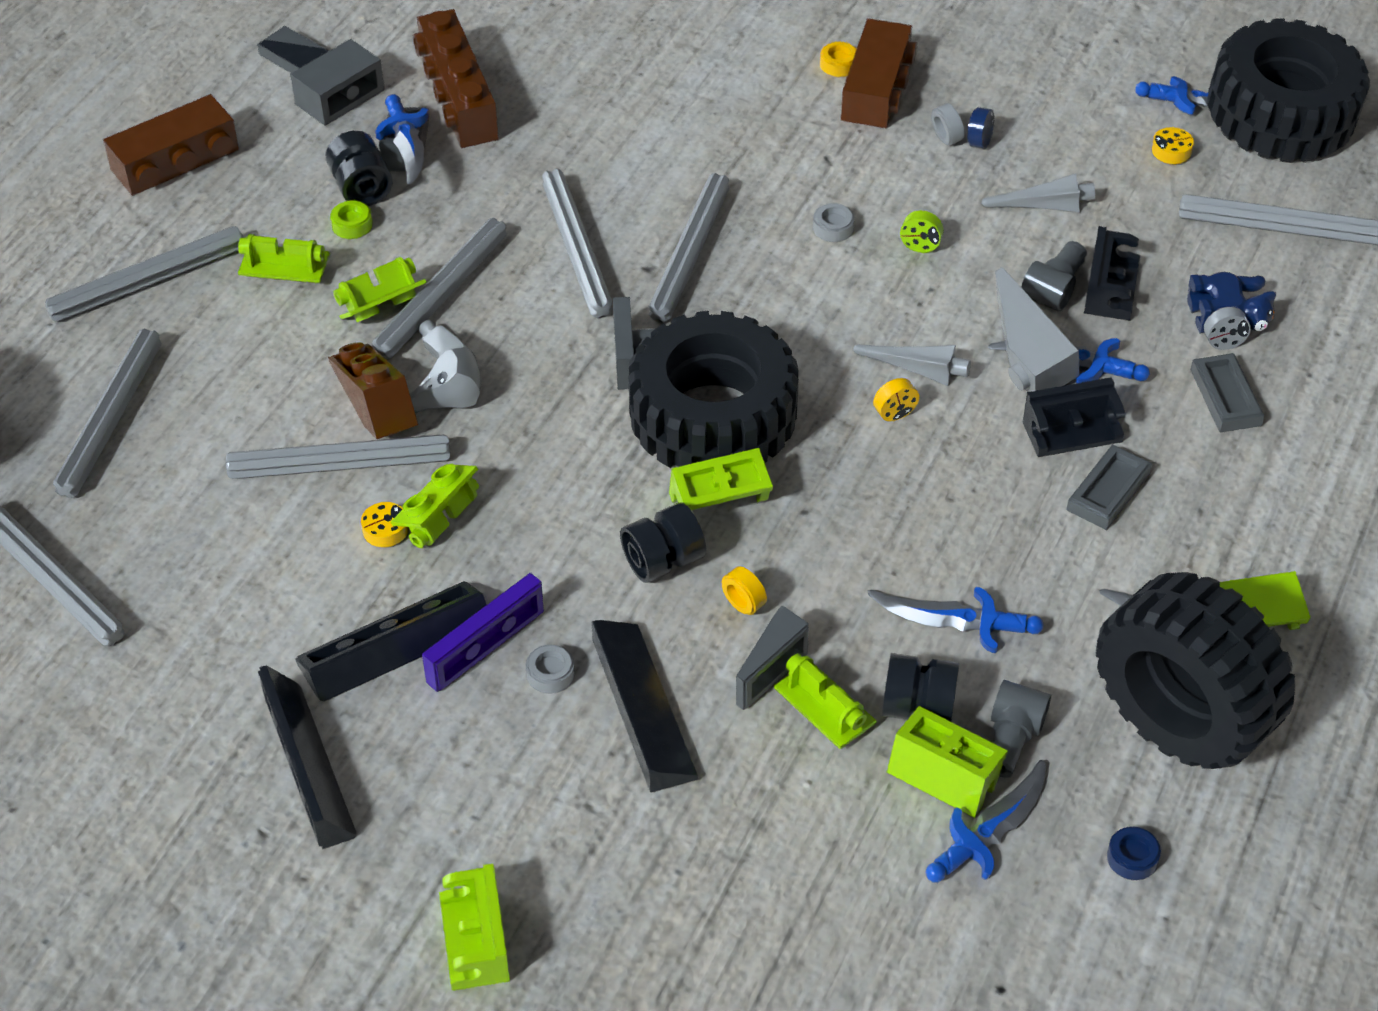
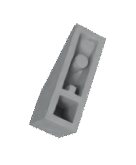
M1003 267L996 270L997 299L1010 365L1008 373L1013 384L1021 391L1025 389L1027 392L1064 386L1079 377V350Z

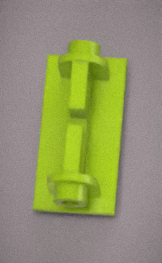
M249 234L247 238L241 237L239 240L238 251L239 254H244L238 270V275L320 283L330 252L325 251L324 245H317L316 240L285 239L283 247H278L277 238Z
M397 257L395 260L373 269L379 283L378 285L373 286L368 272L348 281L339 283V288L333 290V295L339 306L345 304L348 312L339 315L340 319L354 315L356 322L380 313L377 305L391 299L395 306L415 297L417 294L414 288L427 282L425 279L414 281L412 274L416 273V267L410 257L406 259Z
M446 464L438 468L432 474V480L418 494L406 500L403 504V510L390 523L392 526L409 527L411 531L409 540L416 547L431 546L450 525L442 511L445 509L449 518L456 519L476 499L479 485L472 476L479 469L477 466Z
M799 653L794 654L786 663L789 675L774 685V689L840 750L877 722L859 701L851 698L817 667L810 656L802 657Z

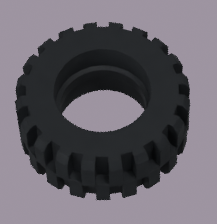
M1274 18L1267 23L1264 20L1253 22L1249 27L1245 25L1222 44L1208 90L1207 105L1213 121L1217 127H1221L1223 135L1229 140H1236L1238 147L1247 152L1251 149L1258 152L1260 157L1267 159L1270 156L1277 157L1282 162H1292L1294 159H1301V162L1312 161L1317 158V155L1323 158L1343 147L1349 141L1350 136L1353 135L1370 88L1368 69L1353 45H1346L1345 38L1337 33L1335 35L1328 33L1325 27L1316 25V27L1306 24V21L1297 19L1294 22H1286L1284 18Z
M709 311L696 312L694 317L687 318L684 314L673 318L668 326L664 323L651 332V338H644L638 345L636 354L631 358L629 365V414L634 435L640 439V445L650 455L653 456L657 453V460L669 468L673 465L680 467L755 448L760 449L764 463L768 462V455L772 458L785 447V442L791 438L795 429L799 369L796 359L792 356V350L782 338L778 340V334L767 325L760 327L756 319L746 315L743 319L734 317L733 312L721 311V315H709ZM718 385L733 388L743 393V395L727 401L708 402L693 399L683 393L701 386Z
M1189 572L1165 573L1158 575L1153 580H1149L1103 622L1096 644V657L1099 658L1097 668L1100 678L1106 681L1105 690L1110 700H1115L1120 707L1118 712L1126 722L1131 721L1138 729L1137 733L1146 741L1151 740L1158 745L1160 752L1168 757L1177 756L1180 758L1181 763L1189 766L1201 765L1202 769L1232 767L1247 758L1290 714L1294 704L1296 686L1295 675L1289 673L1292 670V661L1289 653L1282 650L1280 646L1282 639L1274 628L1269 629L1262 620L1265 616L1255 606L1250 608L1242 601L1243 596L1234 589L1226 590L1220 587V581L1210 577L1198 579L1197 573Z

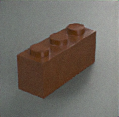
M867 18L843 87L841 121L887 128L891 113L898 114L902 99V90H899V88L906 89L910 66H907V64L914 65L916 58L917 42L911 41L913 25Z
M212 94L103 139L111 171L132 196L239 150L234 120Z

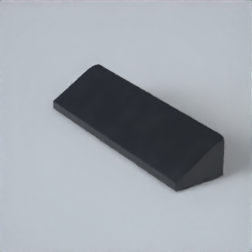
M463 581L297 656L295 660L315 695L321 701H327L422 657V653L487 604L483 593L468 582Z
M606 620L592 621V640L650 793L698 780V774L638 624Z
M267 665L259 667L260 671H258L263 695L319 847L326 849L354 839L357 832L301 686Z

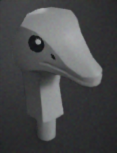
M431 320L422 322L419 327V331L423 336L422 340L426 349L437 358V361L428 376L410 393L415 413L431 408H465L476 405L482 381L474 353L442 325L436 326Z

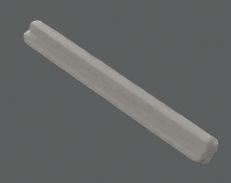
M555 169L552 172L547 170L542 175L543 187L590 314L595 318H599L602 315L609 316L613 311L611 306L612 299L565 176L559 169Z
M713 173L708 177L649 304V316L653 320L659 319L662 322H667L671 319L728 193L729 179L726 175L720 176L717 173Z
M1189 194L1183 195L1180 201L1179 217L1182 219L1378 245V220Z
M489 218L372 341L374 349L385 359L392 358L419 329L421 323L430 318L507 236L505 223L495 218Z
M231 226L46 299L47 312L54 322L62 321L238 251L239 240L243 235L237 226Z
M144 328L136 335L53 481L58 495H65L70 498L78 495L161 346L160 335L155 330L149 331Z
M442 434L229 452L226 455V470L229 478L239 479L441 462L449 460L450 444L448 436Z
M0 505V544L102 645L112 646L116 641L121 640L125 634L122 629V623Z

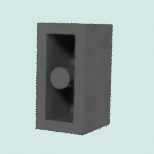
M352 39L347 40L290 74L295 105L324 126L385 90L381 59Z

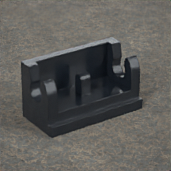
M1098 226L1084 314L1130 321L1140 255L1130 251H1120L1117 247L1120 245L1137 247L1139 239L1136 236L1128 233L1108 231L1107 227Z
M1112 377L1027 392L1022 422L1037 457L1123 442L1124 432L1118 419L1125 418V410L1114 387L1115 383Z

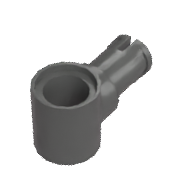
M1069 241L1055 258L1049 259L1045 264L1034 261L1025 274L1021 288L1032 300L1062 311L1068 304L1076 284L1074 274L1086 260V248L1079 242Z
M1007 680L1002 681L991 715V722H995L993 725L995 737L992 743L1008 750L999 777L1010 778L1013 775L1024 743L1029 742L1032 735H1040L1052 694Z

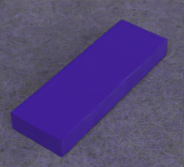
M532 573L527 574L422 653L426 683L436 692L441 691L544 612L542 581Z

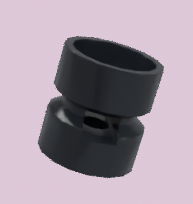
M352 130L340 134L331 141L325 153L326 162L336 179L343 198L346 201H360L367 206L375 205L383 200L390 192L393 181L392 175L382 159L373 138L363 131Z
M678 502L656 512L654 521L649 518H642L622 527L620 530V541L625 557L635 575L643 583H648L670 573L672 564L677 567H684L704 558L706 555V543L700 524L690 508L683 502Z
M891 653L882 716L908 720L914 711L921 706L951 722L959 663L932 659L927 666H924L917 656Z

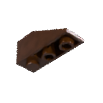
M361 342L351 343L341 347L338 354L328 357L331 367L361 422L377 440L418 425L405 376L368 343L364 345Z

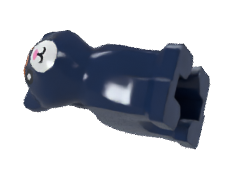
M1218 272L1209 276L1195 274L1190 275L1187 303L1191 313L1201 311L1202 316H1196L1195 319L1199 334L1204 333V324L1207 318L1213 312L1224 307L1239 308L1244 312L1250 324V329L1262 331L1273 320L1275 313L1273 302L1276 298V292L1268 291L1245 299L1243 292H1255L1265 286V278L1263 276H1236L1230 272Z

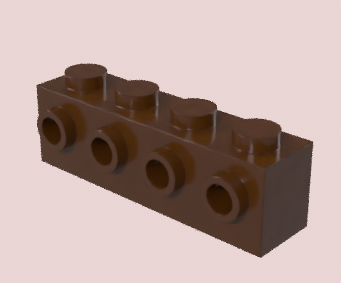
M455 10L435 11L431 14L417 16L418 33L413 34L415 51L418 57L422 56L427 80L432 79L437 104L442 103L446 126L453 129L460 148L499 140L496 103Z

